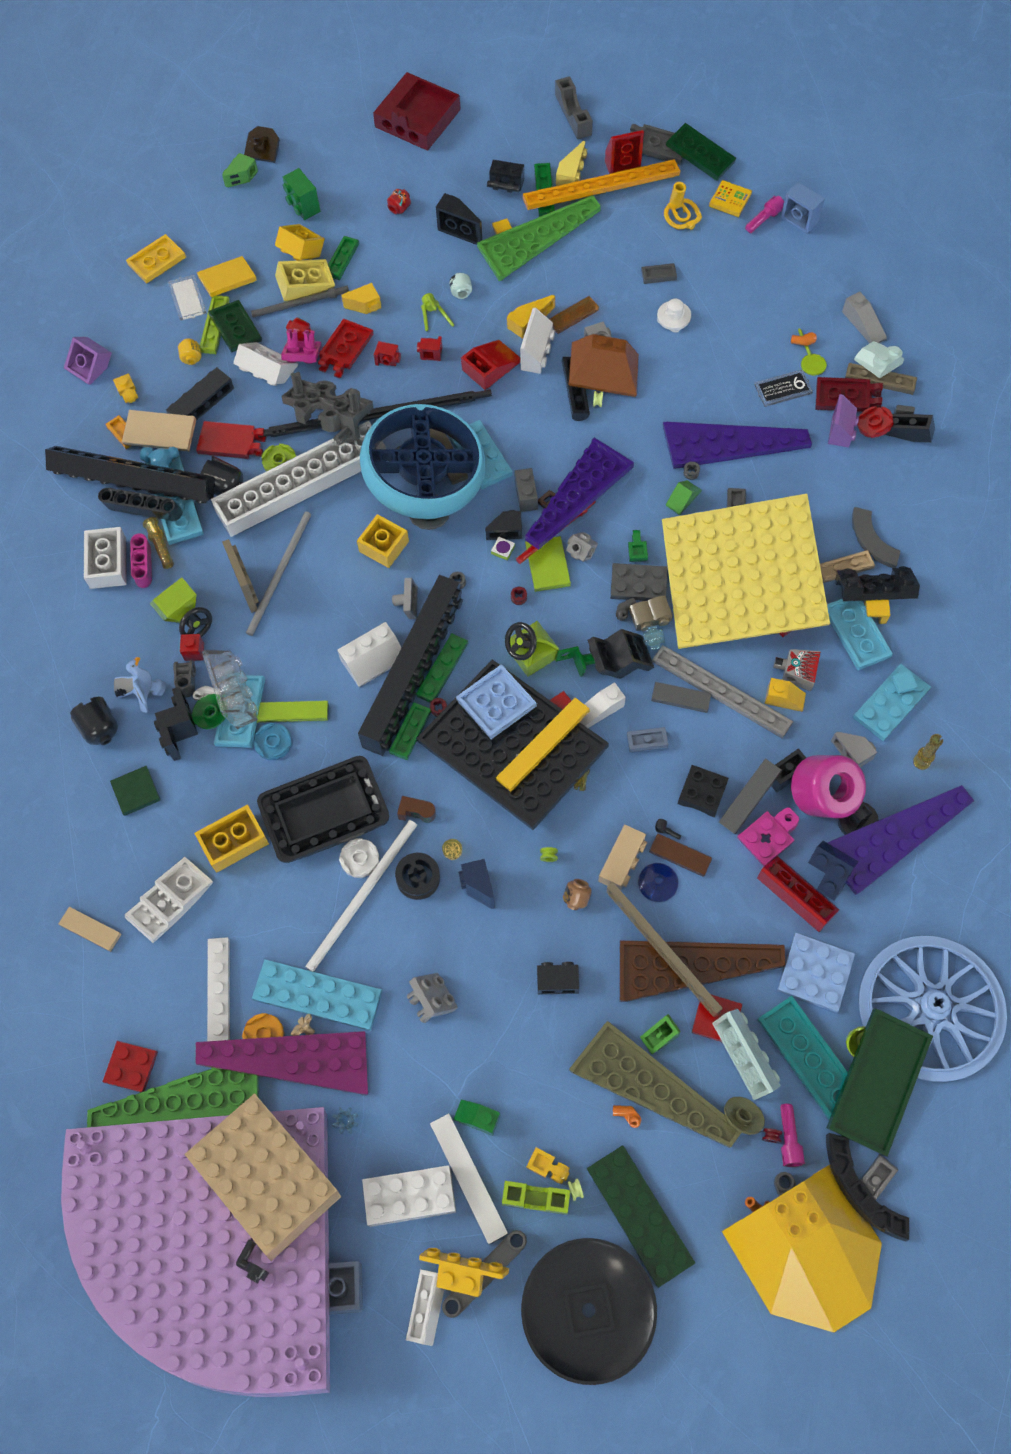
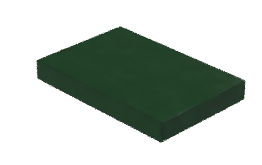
M240 300L208 311L210 318L231 353L237 351L239 344L262 341V337Z

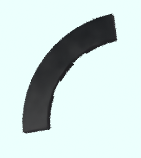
M832 1133L826 1134V1148L830 1167L837 1184L848 1202L867 1222L878 1230L896 1239L908 1241L909 1217L900 1215L879 1204L872 1197V1194L862 1180L858 1179L853 1168L854 1164L851 1157L849 1139Z

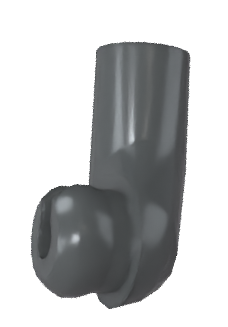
M634 598L618 604L616 610L618 620L623 621L628 617L630 606L636 603Z

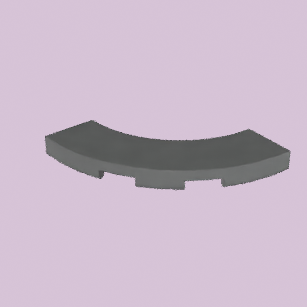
M854 507L852 527L860 546L864 551L868 550L876 561L888 567L896 568L901 550L887 545L878 537L872 525V511Z

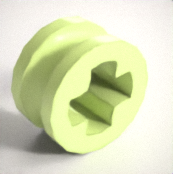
M594 391L593 407L596 405L602 407L603 391L600 393Z
M578 1178L573 1183L568 1181L573 1201H576L577 1197L584 1198Z

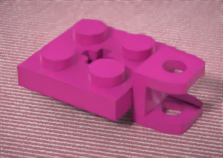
M789 807L780 811L775 817L767 811L739 834L737 838L764 867L794 842V839L789 834L797 827L799 817ZM763 834L770 836V843L761 842Z

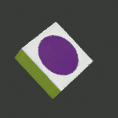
M498 537L491 550V554L508 561L515 548V543Z

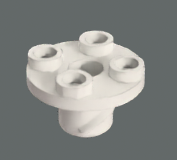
M671 299L662 304L658 309V323L672 332H679L690 323L691 311L680 299Z

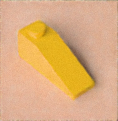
M554 295L524 304L511 311L507 316V328L523 339L532 309L537 308L542 314L547 316L555 308Z

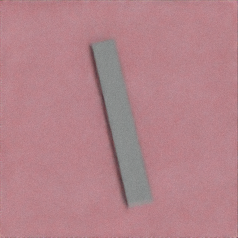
M664 645L661 646L652 660L653 663L702 692L711 693V697L782 739L793 723L790 719Z

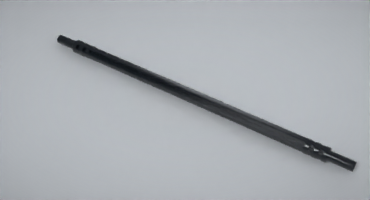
M491 389L478 392L468 391L374 408L370 411V414H367L360 421L380 418L389 411L407 405L426 404L444 407L490 397L492 392ZM317 418L308 420L306 424L294 422L271 426L269 429L264 430L263 436L258 437H276L321 429V420Z

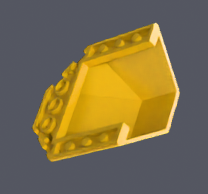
M830 1164L768 1204L721 1231L770 1314L834 1333L871 1309L882 1242L870 1223L848 1202L835 1180Z

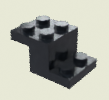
M620 629L604 640L597 637H591L587 640L590 646L589 651L595 660V668L600 674L621 679L638 668L646 671L654 668L643 635Z
M180 687L172 689L174 696L171 697L174 707L156 712V720L154 721L155 728L161 736L159 738L160 745L165 750L166 755H170L174 761L181 759L176 742L198 735L189 703Z

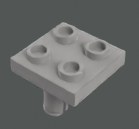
M438 973L414 977L409 981L413 991L407 995V998H412L409 1001L412 1005L418 1004L419 1001L421 1002L423 1009L417 1012L418 1017L423 1015L420 1018L421 1022L426 1023L432 1017L452 1013L458 1008L454 997L449 993L444 980Z

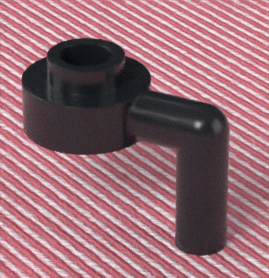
M248 1239L236 1261V1266L248 1272L246 1277L258 1284L260 1280H266L269 1272L247 1261L256 1246L255 1242Z

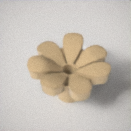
M307 1014L305 1018L301 1017L298 1020L299 1025L294 1027L291 1035L299 1036L301 1033L313 1035L315 1030L310 1027L312 1016Z

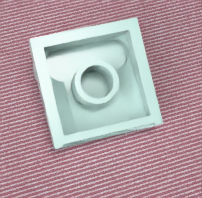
M873 341L863 347L854 360L881 378L902 365L904 358L902 357L903 352L899 347L890 346L887 348Z

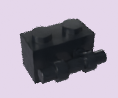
M493 160L489 171L490 180L487 181V187L497 191L499 189L507 190L509 193L521 191L525 179L524 164Z

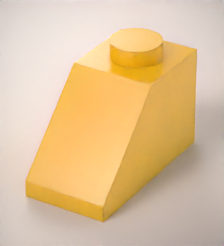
M372 283L341 295L345 309L368 314L381 308L380 296Z
M771 678L767 688L765 704L802 712L806 693L790 681Z

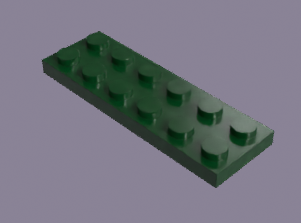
M623 1145L586 1168L657 1288L695 1264L689 1251Z

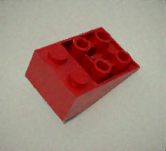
M500 340L473 347L461 357L462 371L484 390L488 389L521 362V358Z

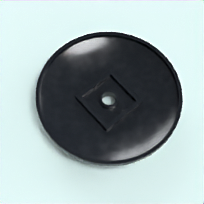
M581 1238L556 1246L537 1262L524 1287L521 1317L527 1341L536 1357L547 1369L557 1376L576 1384L599 1385L621 1378L635 1368L643 1359L655 1334L657 1303L654 1289L647 1273L630 1253L620 1246L602 1239ZM586 1303H591L595 1307V1314L590 1318L585 1317L582 1313V1308Z

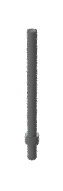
M348 285L336 289L333 287L325 292L251 311L252 317L329 297L330 299L336 298L337 295L349 292Z

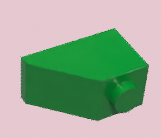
M461 1099L453 1120L493 1136L501 1115L498 1111Z

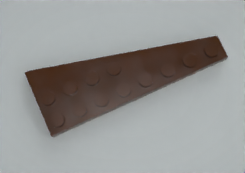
M620 940L619 1002L632 1001L688 988L648 941ZM666 942L702 985L785 966V945Z

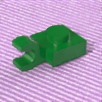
M633 530L632 542H628L629 562L648 560L647 542L641 541L640 530Z

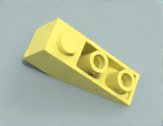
M582 141L559 162L556 172V186L580 181L581 173L579 172L583 171V159H586L588 149L585 148V141Z

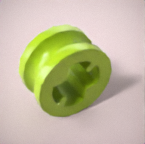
M544 847L540 849L542 854L540 856L541 861L554 862L558 860V856H556L558 853L557 848Z

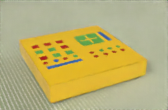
M722 180L709 203V207L739 217L752 194V190Z

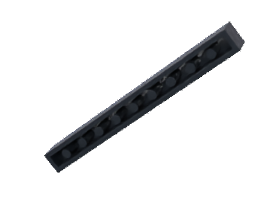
M60 446L45 449L46 470L53 471L54 474H68L72 478L83 477L87 481L98 480L102 484L113 483L117 487L128 486L132 487L133 490H148V493L152 494L163 493L167 497L178 496L182 500L193 499L197 503H206L214 498L213 476Z

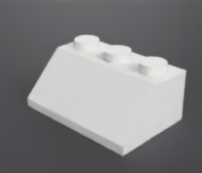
M537 308L532 309L520 348L521 370L541 374L542 368L546 367V354L550 353V341L554 340L555 330H553V322Z
M255 342L239 344L233 364L239 366L240 370L251 372L254 377L265 379L268 384L277 386V384H284L299 363L284 361L281 359L280 353Z
M384 622L339 648L337 651L341 662L360 688L391 669L401 650V646L388 624Z

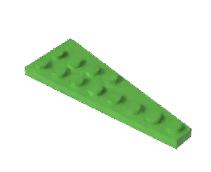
M592 195L477 242V248L498 281H501L600 212L601 206Z
M216 1068L194 1073L168 1082L165 1085L127 1096V1098L88 1109L87 1128L227 1116L254 1093L259 1098V1077L253 1074Z

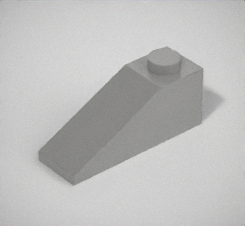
M859 291L846 298L842 312L869 343L873 341L881 343L886 340L887 336L865 296Z

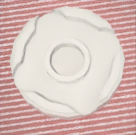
M356 838L343 846L339 860L342 869L348 875L354 878H363L369 876L378 865L379 853L371 841Z

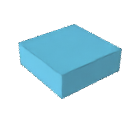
M911 670L892 675L891 677L898 694L910 692L918 688Z

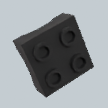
M691 765L678 804L697 809L715 818L729 778Z

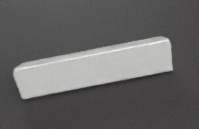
M420 1269L406 1336L407 1341L432 1346L434 1343L444 1289L436 1287L438 1277L436 1272Z

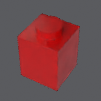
M200 634L181 635L180 653L185 661H203L204 642Z

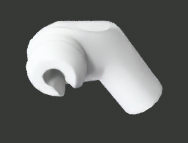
M203 686L193 692V698L198 701L208 694L222 696V691L210 686Z

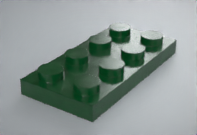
M684 123L666 143L667 147L716 181L736 161V157L687 123Z

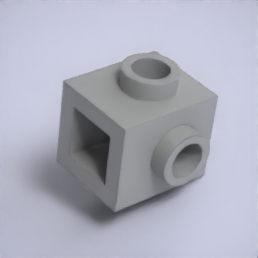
M580 532L569 538L566 551L571 553L570 555L573 558L584 562L591 559L598 543L592 540L589 534Z

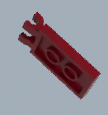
M817 377L815 410L834 411L839 394L844 395L857 408V412H863L865 409L874 406L881 408L883 383L872 384L870 379Z

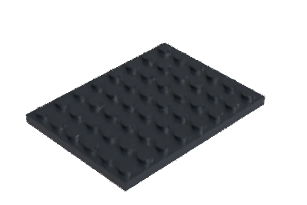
M492 659L460 693L500 664ZM508 671L536 702L537 706L493 739H490L455 698L416 739L418 743L522 823L534 830L609 747V743L579 722L510 792L496 780V777L516 758V754H520L562 709Z

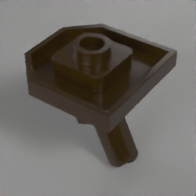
M257 126L248 132L244 155L255 160L275 163L280 139L273 128Z

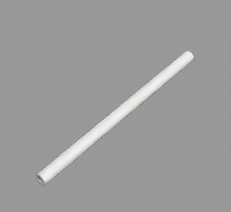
M409 820L309 960L305 966L308 970L312 972L316 970L417 827L415 822Z

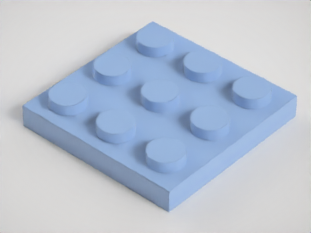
M502 664L456 696L459 704L490 739H493L537 706L533 698Z
M795 933L777 992L793 996L799 1000L837 1013L855 954Z

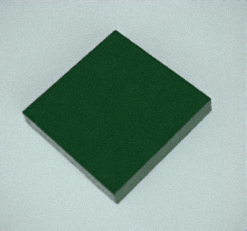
M143 766L110 781L124 816L161 800L147 766Z

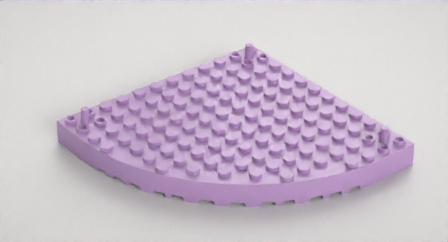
M324 1107L271 1112L328 1179V1122ZM229 1115L66 1129L61 1193L64 1231L71 1259L81 1284L96 1310L111 1329L134 1351L162 1370L193 1385L213 1391L252 1397H285L330 1393L328 1210L272 1261L268 1259L256 1244L247 1261L269 1272L266 1280H260L257 1284L246 1277L248 1272L236 1266V1261L248 1239L253 1242L254 1240L184 1155Z

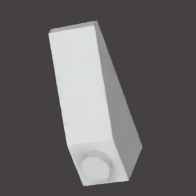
M616 683L601 690L584 704L590 709V712L580 723L589 728L624 707L626 697Z

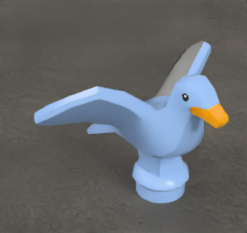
M136 657L126 665L127 671L133 676L115 677L114 692L118 698L132 693L136 694L141 712L146 713L149 712L146 701L149 691L154 696H161L165 692L166 684L160 679L152 681L149 672L138 667L140 658Z

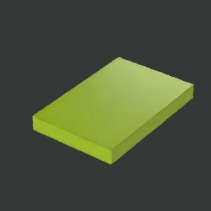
M561 536L553 537L528 558L535 592L571 586ZM527 541L525 542L526 550L532 546Z

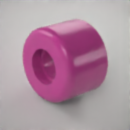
M813 755L804 759L795 769L791 782V791L796 805L805 814L813 817L840 819L852 815L859 809L865 797L866 781L860 766L851 758L842 755ZM836 774L841 778V785L835 794L831 796L829 783Z

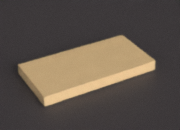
M129 410L122 443L124 445L165 449L176 447L179 451L189 452L196 418L186 415Z

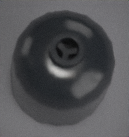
M212 456V460L206 461L200 473L214 477V494L217 496L243 483V473L240 469L215 456Z
M98 696L90 698L91 702L85 705L82 702L71 710L70 715L71 720L83 739L91 745H106L110 743L117 732L118 725L105 699Z

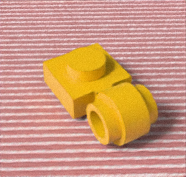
M129 373L113 379L125 403L129 402L130 404L135 402V399H138L135 391L136 388Z
M537 1147L526 1166L527 1169L544 1178L547 1177L548 1172H551V1179L559 1184H563V1181L566 1182L570 1174L568 1166L560 1162L557 1165H552L555 1157Z

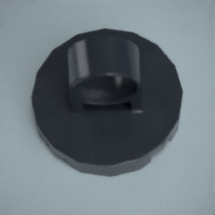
M862 802L855 813L848 817L840 818L838 826L841 832L846 835L879 821L878 815L872 806Z

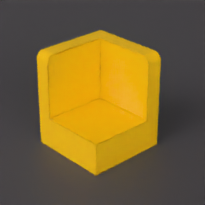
M866 600L864 605L867 617H878L879 624H886L890 617L889 600Z

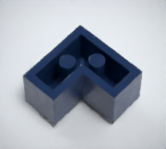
M822 841L816 847L808 862L826 873L817 891L835 901L859 861Z

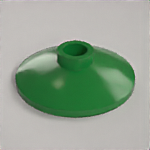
M218 694L203 696L193 707V722L202 729H213L219 726L227 716L228 704Z

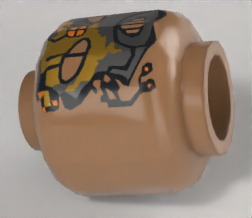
M574 879V881L567 883L563 900L567 907L572 910L585 908L588 905L592 890L586 881Z

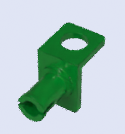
M578 646L559 650L555 657L556 662L573 658L580 677L584 675L586 665L595 664L593 655L591 653L582 655Z

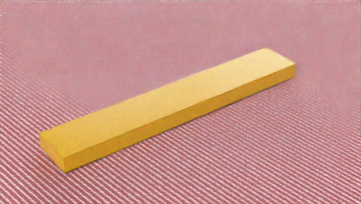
M574 698L496 777V780L511 792L590 712V709L577 698Z

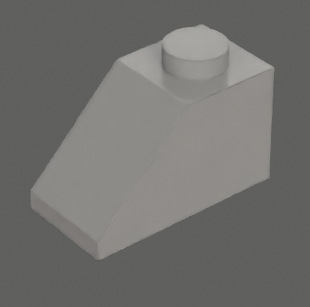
M836 732L831 740L842 756L851 758L860 767L873 760L877 754L874 744L862 736Z

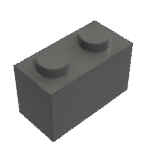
M532 468L514 470L520 511L538 510V497Z

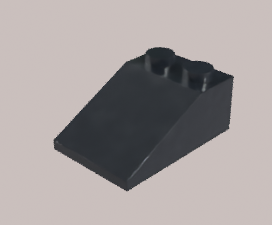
M444 193L436 205L438 231L477 245V242L482 241L481 220L459 198Z

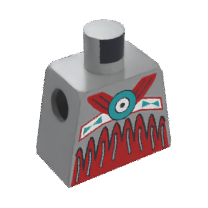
M791 649L786 659L775 658L773 668L784 670L782 680L790 681L795 686L811 691L815 684L821 651Z

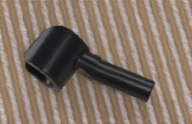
M658 819L655 825L656 832L667 833L678 840L681 838L680 834L666 828V820Z

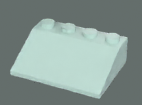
M739 1009L732 1010L712 1023L753 1100L765 1096L780 1087V1078L776 1071L772 1070L769 1066L767 1054L759 1048L757 1044L759 1042L758 1038L748 1028V1020L744 1013H740Z

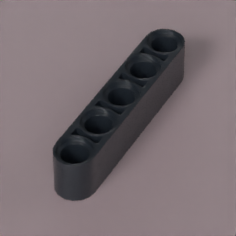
M103 488L98 493V499L108 509L170 521L180 519L183 513L182 509L171 498L113 488Z

